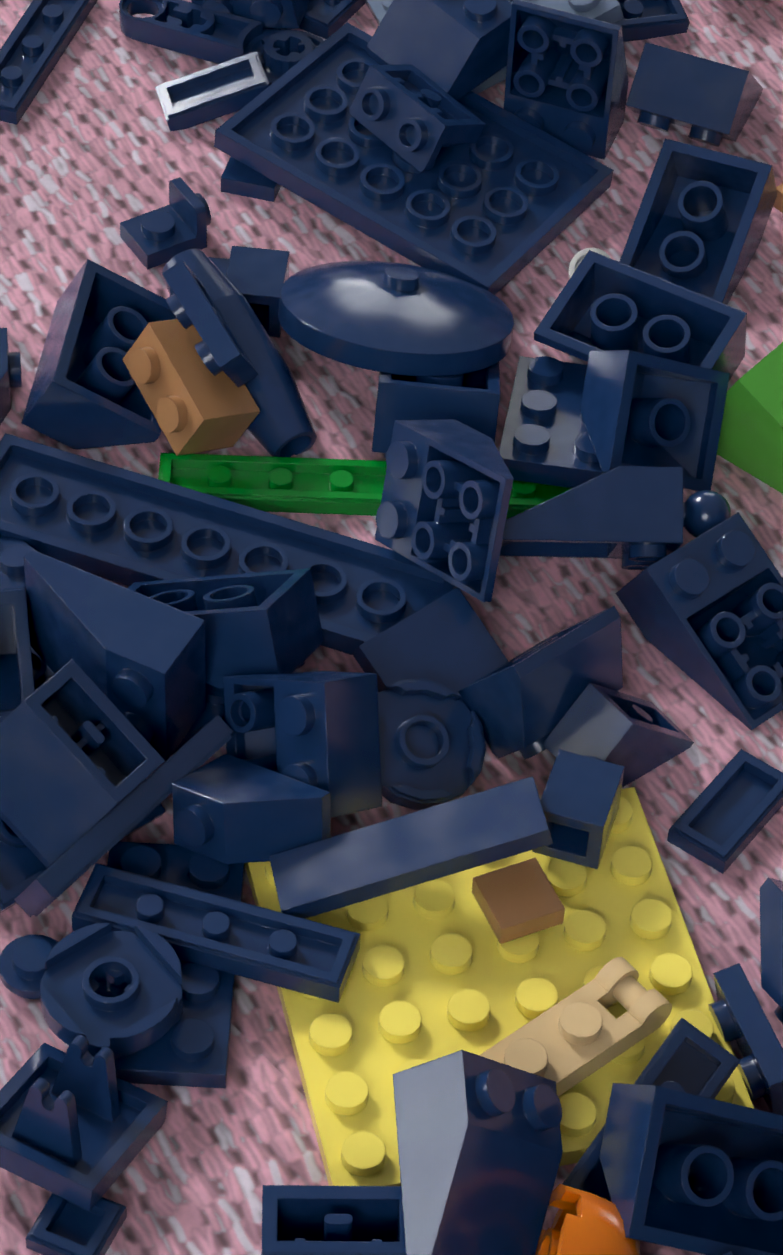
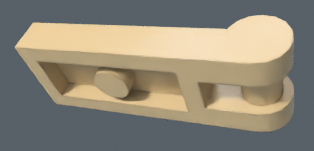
M616 957L604 965L595 979L479 1056L556 1081L557 1096L559 1097L657 1030L670 1015L672 1004L656 989L647 991L637 981L639 977L638 971L623 957ZM618 1001L627 1012L616 1019L607 1008Z

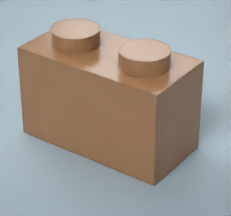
M178 319L149 322L122 360L176 456L233 447L259 414L260 410L245 384L238 388L223 371L216 376L209 371L194 347L202 341L194 325L185 329Z

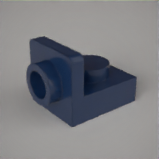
M179 177L169 181V205L121 222L120 237L148 270L167 263L175 255L185 250L207 248V226L211 223V213L204 197L200 193L195 194L183 179Z

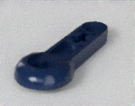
M120 0L119 3L120 29L126 37L216 64L257 51L269 85L274 83L324 42L322 38L306 31L263 29L262 22L226 12L201 8L202 5L184 0ZM143 13L154 15L145 18L133 17L135 14Z

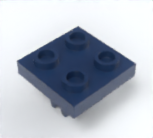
M78 1035L69 1044L66 1053L43 1043L0 1090V1167L90 1211L164 1124L168 1101L116 1077L113 1051L108 1047H103L93 1057L88 1051V1039L83 1035Z

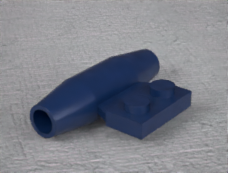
M196 248L188 249L175 255L166 263L162 270V276L170 294L166 298V302L185 329L194 325L201 336L202 341L194 347L209 371L214 376L223 371L238 388L243 384L246 385L260 410L247 429L272 457H291L308 451L315 443L317 436L293 374L246 298L202 250Z

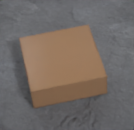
M536 857L473 877L472 894L500 944L563 923L565 908Z

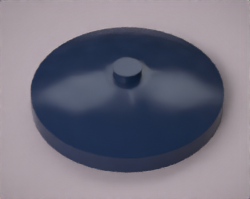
M342 261L316 265L301 270L289 277L282 285L278 309V319L285 332L309 350L358 368L408 376H450L488 368L498 363L508 354L514 327V318L510 309L502 300L488 290L444 272L409 264L382 261Z

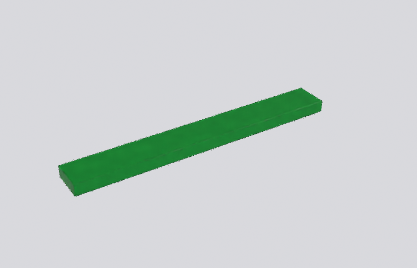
M161 453L158 479L265 512L376 516L381 504L387 465L386 461L214 454L176 456L175 453ZM513 480L506 520L572 488Z

